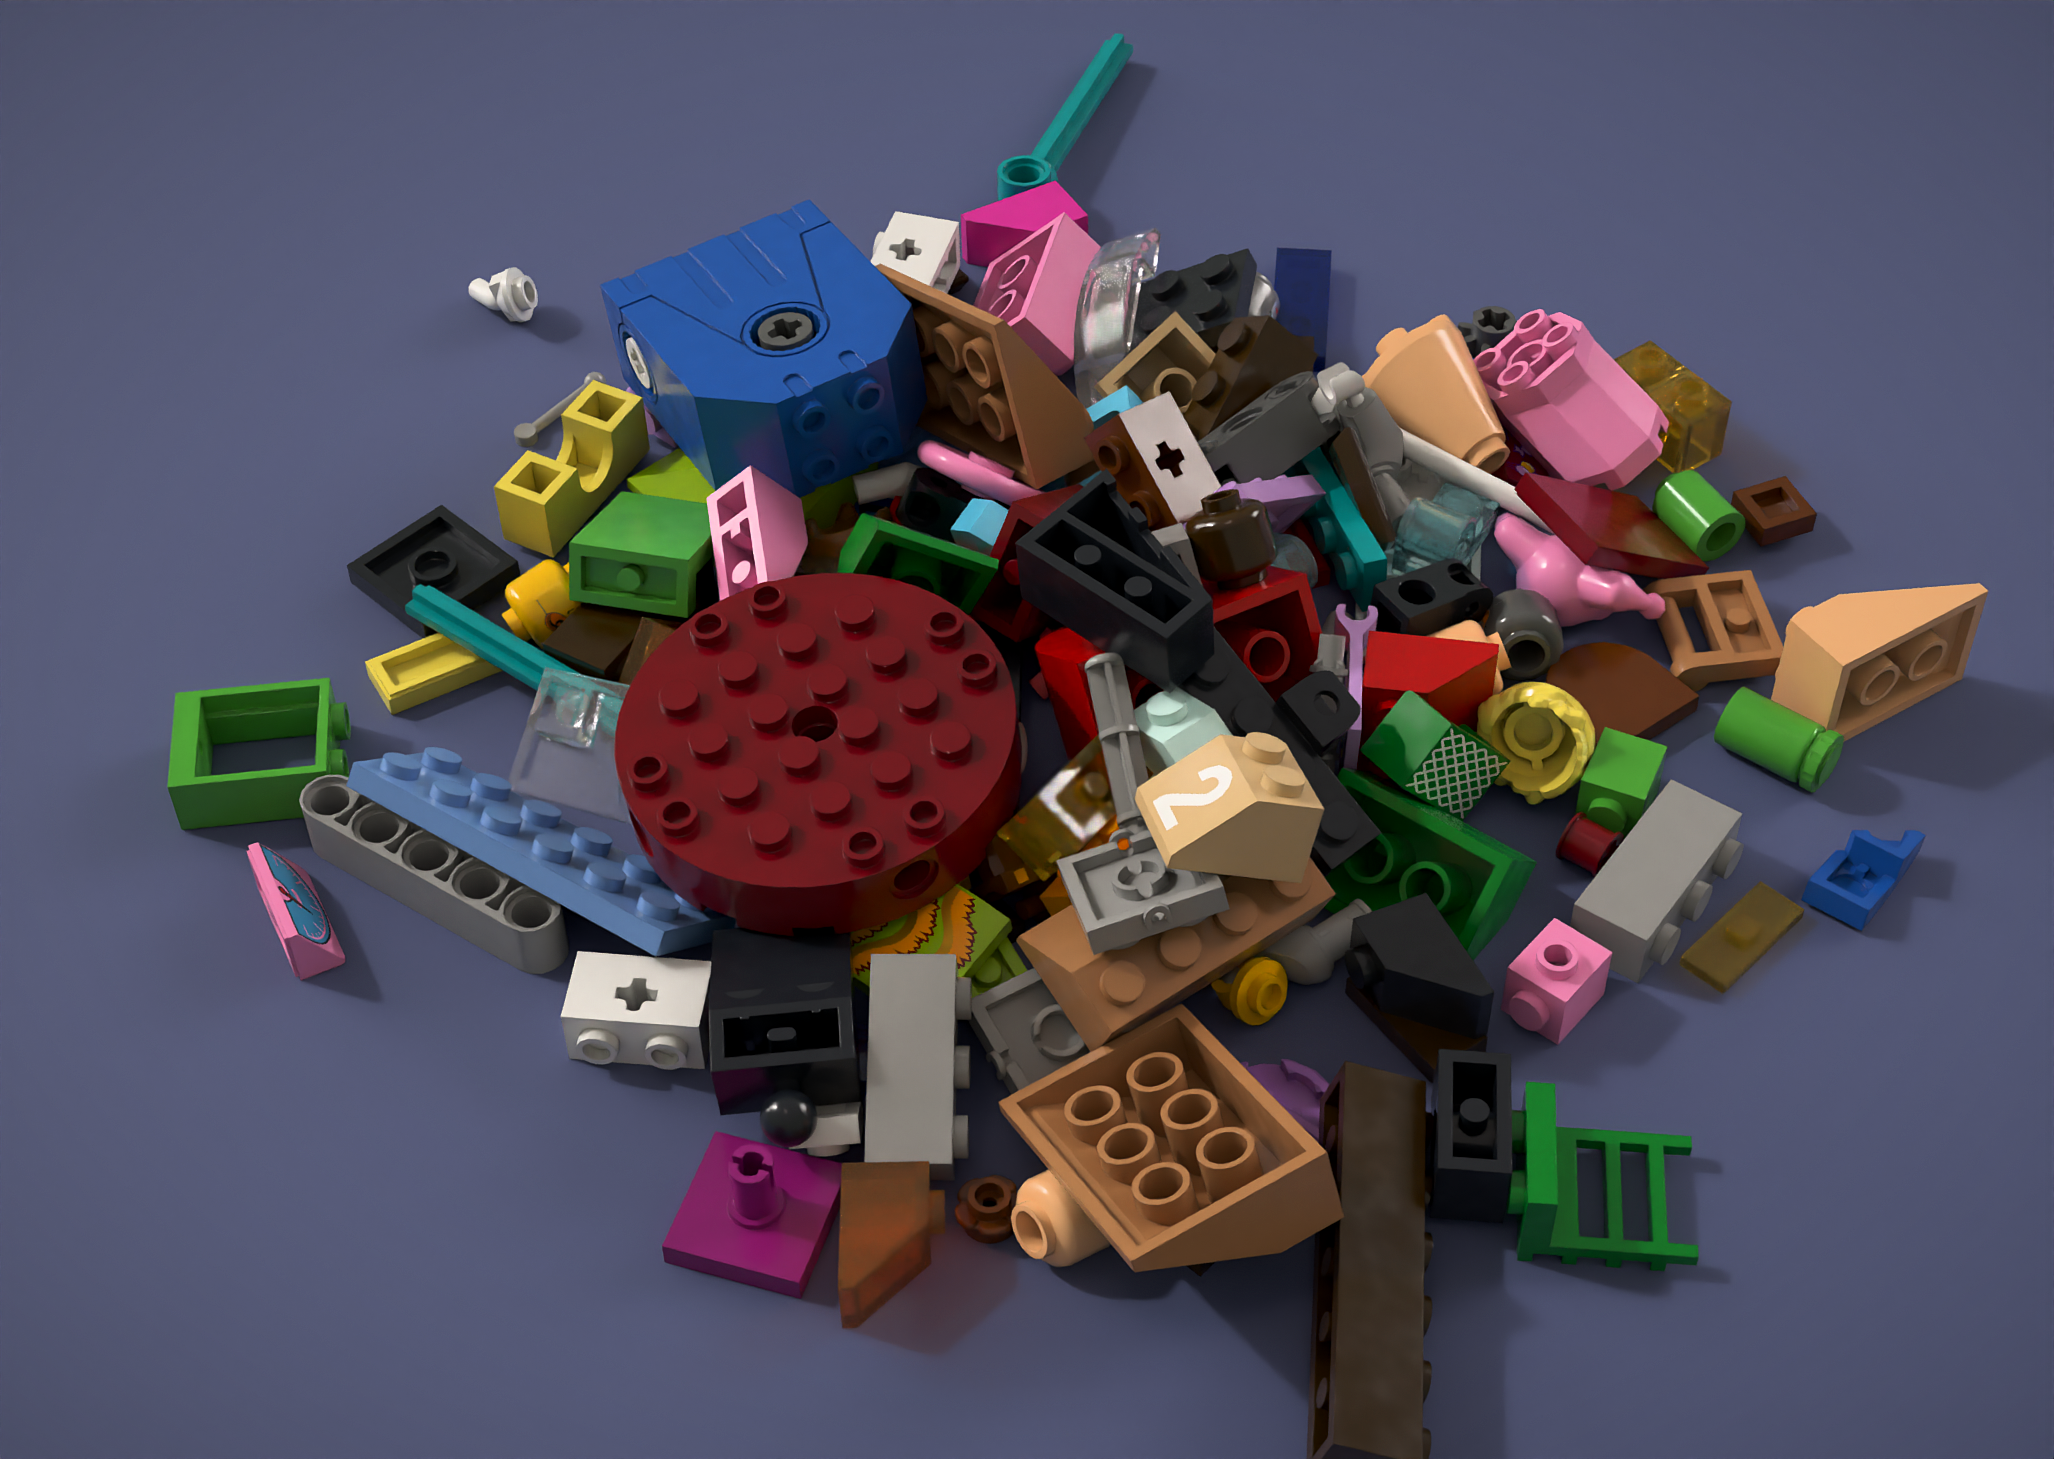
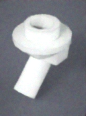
M516 267L505 269V271L493 275L490 283L478 278L473 280L469 286V294L473 299L492 310H502L510 322L530 320L533 315V309L538 303V294L534 282Z

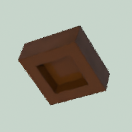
M1786 476L1733 491L1731 505L1744 516L1745 528L1760 547L1813 531L1817 513Z

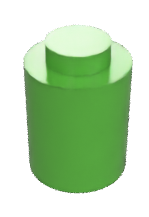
M1686 470L1680 473H1673L1663 479L1655 491L1652 511L1702 561L1715 560L1727 553L1738 542L1744 532V516L1697 471Z

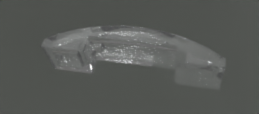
M1157 228L1107 242L1095 254L1085 274L1075 319L1074 372L1077 399L1086 409L1104 399L1094 386L1132 352L1131 342L1141 280L1155 277L1161 234Z

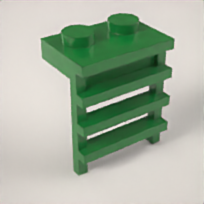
M1526 1082L1521 1110H1512V1154H1516V1170H1512L1507 1200V1214H1516L1517 1261L1532 1262L1533 1254L1560 1255L1561 1264L1576 1265L1578 1257L1605 1259V1266L1611 1268H1620L1622 1260L1650 1262V1270L1665 1271L1667 1263L1697 1266L1699 1258L1698 1245L1668 1243L1664 1154L1691 1155L1692 1136L1556 1127L1555 1083ZM1577 1148L1601 1150L1605 1238L1579 1236ZM1620 1151L1645 1154L1649 1241L1624 1240Z

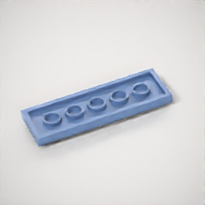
M427 747L423 753L409 755L385 753L383 758L353 762L346 785L350 789L654 956L710 943L713 939V930L733 929L735 926V918L708 907L701 911L678 896L661 880L645 856L629 855L612 846L613 839L602 831L588 827H577L561 818L562 812L560 809L549 803L527 800L511 791L512 785L501 777L486 773H476L461 765L462 758L450 750Z

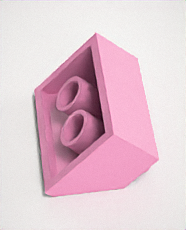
M1064 212L989 264L973 306L1005 320L1056 376H1060L1067 372L1079 357L1080 352L1077 347L1082 333L1092 320L1090 311L1095 297L1104 286L1102 277L1110 255Z

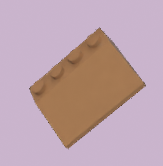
M881 263L875 266L912 304L928 398L916 424L918 427L967 453H970V451L1010 468L1015 471L1013 474L1014 478L1035 489H1039L1095 460L1084 437L1094 431L1090 414L1083 404L1005 320Z
M1182 1003L998 1102L1001 1113L1134 1272L1282 1253L1344 1218L1327 1151Z

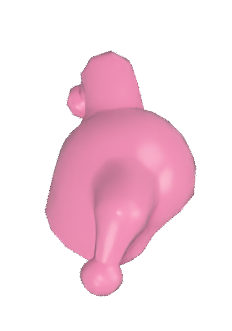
M1506 512L1497 517L1494 525V536L1499 547L1516 567V589L1533 590L1546 597L1557 611L1561 627L1574 626L1590 620H1602L1613 612L1639 611L1648 620L1660 618L1665 612V600L1657 593L1646 594L1629 575L1613 569L1585 565L1557 535L1550 536L1522 518H1518L1517 515Z

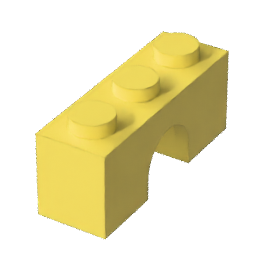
M595 380L583 390L561 414L564 434L562 447L557 459L553 460L527 450L494 486L505 540L554 558L649 452L650 446L643 397Z

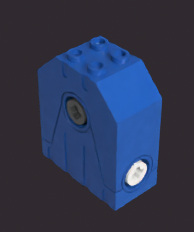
M810 199L791 206L792 209L781 214L774 213L740 227V230L727 236L724 234L687 249L688 252L676 257L669 256L635 270V273L622 279L618 277L600 285L623 379L636 395L643 397L645 406L715 491L751 465L797 497L806 496L815 492V489L829 483L833 484L869 468L868 465L882 461L883 459L885 461L903 453L928 400L912 304Z

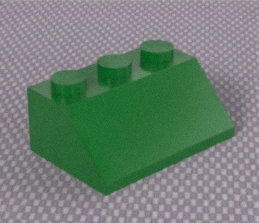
M1342 767L1337 776L1338 780L1382 833L1371 844L1325 877L1336 894L1324 908L1335 914L1347 907L1353 900L1360 899L1373 912L1427 893L1471 959L1474 960L1508 921L1537 861L1369 771Z

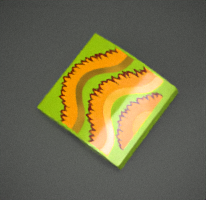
M956 884L943 896L921 909L881 925L851 932L854 986L867 996H870L871 954H956L959 977H971L972 979L1013 929L1011 920L967 889Z

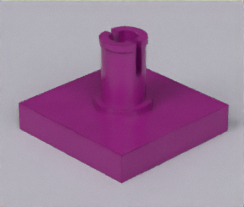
M715 1131L662 1244L664 1262L801 1299L851 1183L849 1165Z

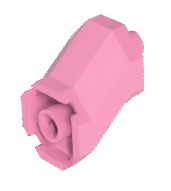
M1542 309L1528 312L1516 322L1514 330L1493 348L1481 352L1473 360L1500 423L1541 464L1551 478L1588 486L1605 483L1609 490H1615L1625 487L1661 455L1663 442L1659 438L1658 433L1659 430L1667 433L1669 421L1649 395L1593 339L1583 322L1561 312L1547 316Z

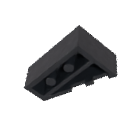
M1107 469L1015 542L1021 598L1106 653L1120 655L1124 661L1123 664L1168 693L1176 689L1215 655L1213 599L1170 546L1163 547L1148 529V519L1138 507L1132 509L1117 491V481Z

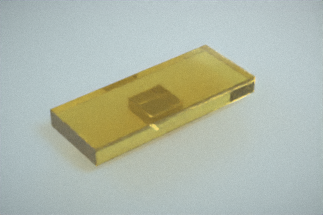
M1760 881L1681 956L1679 965L1724 994L1802 919L1805 909Z

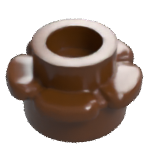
M990 1175L989 1177L973 1178L962 1185L957 1193L959 1204H957L954 1210L957 1222L963 1227L969 1237L981 1243L994 1244L1002 1242L1014 1234L1011 1216L1012 1210L1016 1205V1184L1004 1176ZM987 1201H993L996 1203V1206L985 1207L983 1204Z

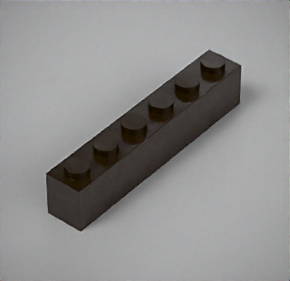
M1349 1061L1343 1063L1320 1099L1318 1143L1328 1153L1344 1218L1315 1233L1307 1459H1429L1431 1432L1428 1428L1423 1427V1403L1429 1393L1432 1367L1429 1361L1423 1360L1424 1336L1428 1331L1432 1316V1299L1430 1296L1424 1295V1273L1430 1263L1433 1249L1432 1235L1429 1232H1425V1210L1432 1195L1433 1175L1430 1171L1425 1170V1151L1432 1137L1434 1118L1431 1112L1426 1111V1081Z

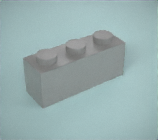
M1671 779L1574 903L1570 927L1612 952L1609 969L1639 983L1654 961L1663 965L1670 958L1680 938V926L1686 918L1695 922L1701 916L1711 897L1712 883L1719 876L1726 880L1734 871L1744 848V844L1736 841L1743 813Z
M871 954L864 1158L869 1180H955V1159H968L969 1115H956L957 1089H970V1046H957L958 1020H971L972 982L971 977H959L956 954Z

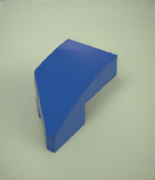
M1852 830L1845 850H1836L1809 878L1801 900L1862 931L1905 875L1921 850L1926 835L1915 830H1905L1901 841H1888L1872 836L1869 830Z

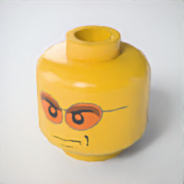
M547 559L510 582L506 586L505 597L511 608L501 615L515 636L525 642L533 639L543 649L542 643L582 603L569 600V563L562 567L558 562Z

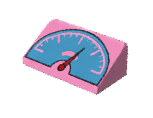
M258 842L248 845L249 850L246 852L259 893L295 977L299 976L300 980L344 964L346 957L309 874L299 865Z

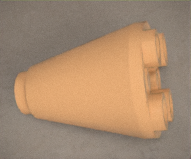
M1443 314L1410 332H1407L1404 328H1396L1386 334L1376 346V352L1380 356L1362 378L1365 382V387L1375 391L1399 428L1489 474L1499 469L1510 454V450L1505 444L1506 436L1463 335L1451 319Z

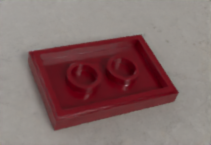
M1525 472L1514 489L1517 492V496L1585 565L1659 579L1705 575L1709 570V567L1635 495Z

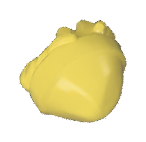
M1523 682L1511 686L1500 694L1489 697L1478 706L1477 733L1511 761L1494 783L1496 785H1509L1514 793L1524 795L1528 804L1534 805L1541 803L1544 799H1552L1564 794L1582 779L1596 748L1595 728L1587 711L1566 691L1547 683Z

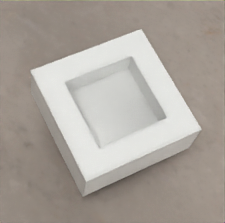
M862 1102L815 1106L818 1121L814 1133L803 1144L789 1147V1149L807 1148V1153L812 1156H833L848 1151L850 1149L849 1144L861 1143L864 1128Z

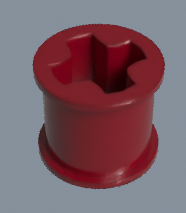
M1579 812L1571 819L1563 831L1556 848V857L1560 860L1564 858L1591 872L1593 878H1595L1623 842L1624 835L1619 831L1616 833L1588 819L1586 813Z

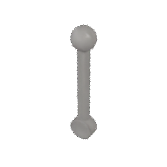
M600 372L588 373L581 387L533 423H522L516 426L514 429L516 443L522 447L534 445L538 441L537 433L559 418L593 380L606 384L603 374Z

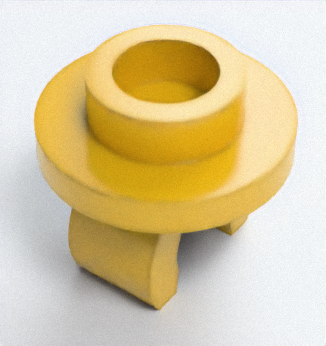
M1252 957L1239 965L1238 968L1240 970L1232 984L1225 983L1219 979L1212 982L1211 986L1223 1006L1232 1010L1237 1019L1249 1025H1261L1273 1018L1282 1008L1287 996L1288 980L1286 971L1279 962L1268 957Z

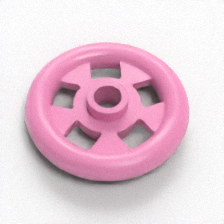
M933 440L924 441L918 447L917 454L922 463L961 483V488L986 500L995 501L996 499L1011 506L1013 501L1046 493L1014 478L1013 474L1015 471L975 452L970 451L969 454H966Z

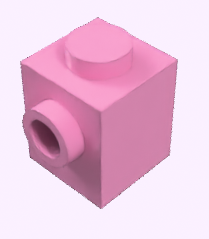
M1554 918L1508 966L1501 1010L1512 1016L1523 1028L1536 1031L1558 1045L1604 995L1612 952Z

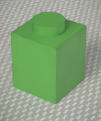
M1605 727L1581 779L1575 815L1579 812H1584L1587 818L1614 833L1618 831L1623 833L1625 839L1656 798L1668 746Z

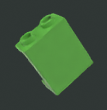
M621 491L569 542V600L688 618L696 609V574L711 558L712 564L715 566L707 503Z

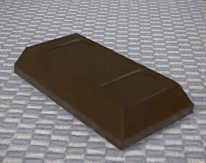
M1350 426L1345 428L1332 442L1329 454L1341 484L1381 549L1385 552L1391 548L1397 536L1355 429H1351Z

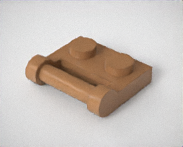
M1751 570L1661 579L1648 584L1643 589L1646 594L1657 593L1665 600V612L1656 621L1673 662L1670 672L1694 692L1703 689L1709 682L1775 675L1780 663L1783 645ZM1693 606L1711 651L1696 653L1679 608Z

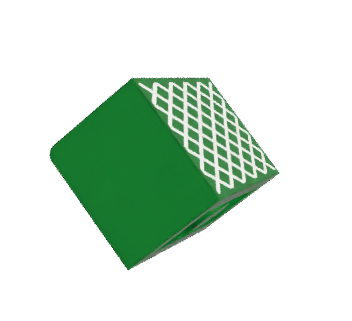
M1411 690L1406 691L1359 750L1400 787L1462 822L1511 762L1466 724L1459 726L1453 724Z

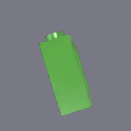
M330 678L175 693L167 788L181 830L304 818L299 799L302 790L308 783L325 775H342L349 778L346 751L344 748L340 749V741L350 740L349 711L346 702L336 703ZM316 735L315 765L211 775L213 745Z

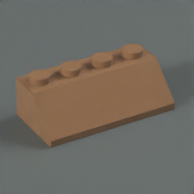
M1309 857L1301 883L1218 874L1224 886L1229 910L1208 916L1204 921L1193 926H1179L1143 938L1135 945L1125 949H1111L1093 955L1073 905L1068 906L1021 934L1016 941L1090 1052L1161 1015L1283 939L1299 927L1312 921L1336 894L1313 860Z

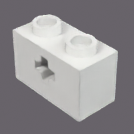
M895 211L886 231L879 232L876 236L873 257L870 262L874 266L881 263L947 294L960 268L959 222Z
M578 951L561 1013L569 1059L585 1060L594 1064L617 1062L653 1065L666 1070L678 1069L680 1067L705 1069L710 1049L709 993L711 961Z

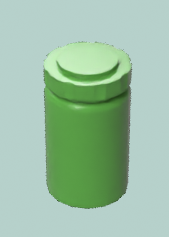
M1744 686L1728 702L1718 721L1714 734L1715 743L1789 781L1799 782L1800 787L1812 793L1816 792L1833 772L1841 755L1844 741L1843 735L1831 729L1826 731L1825 727Z

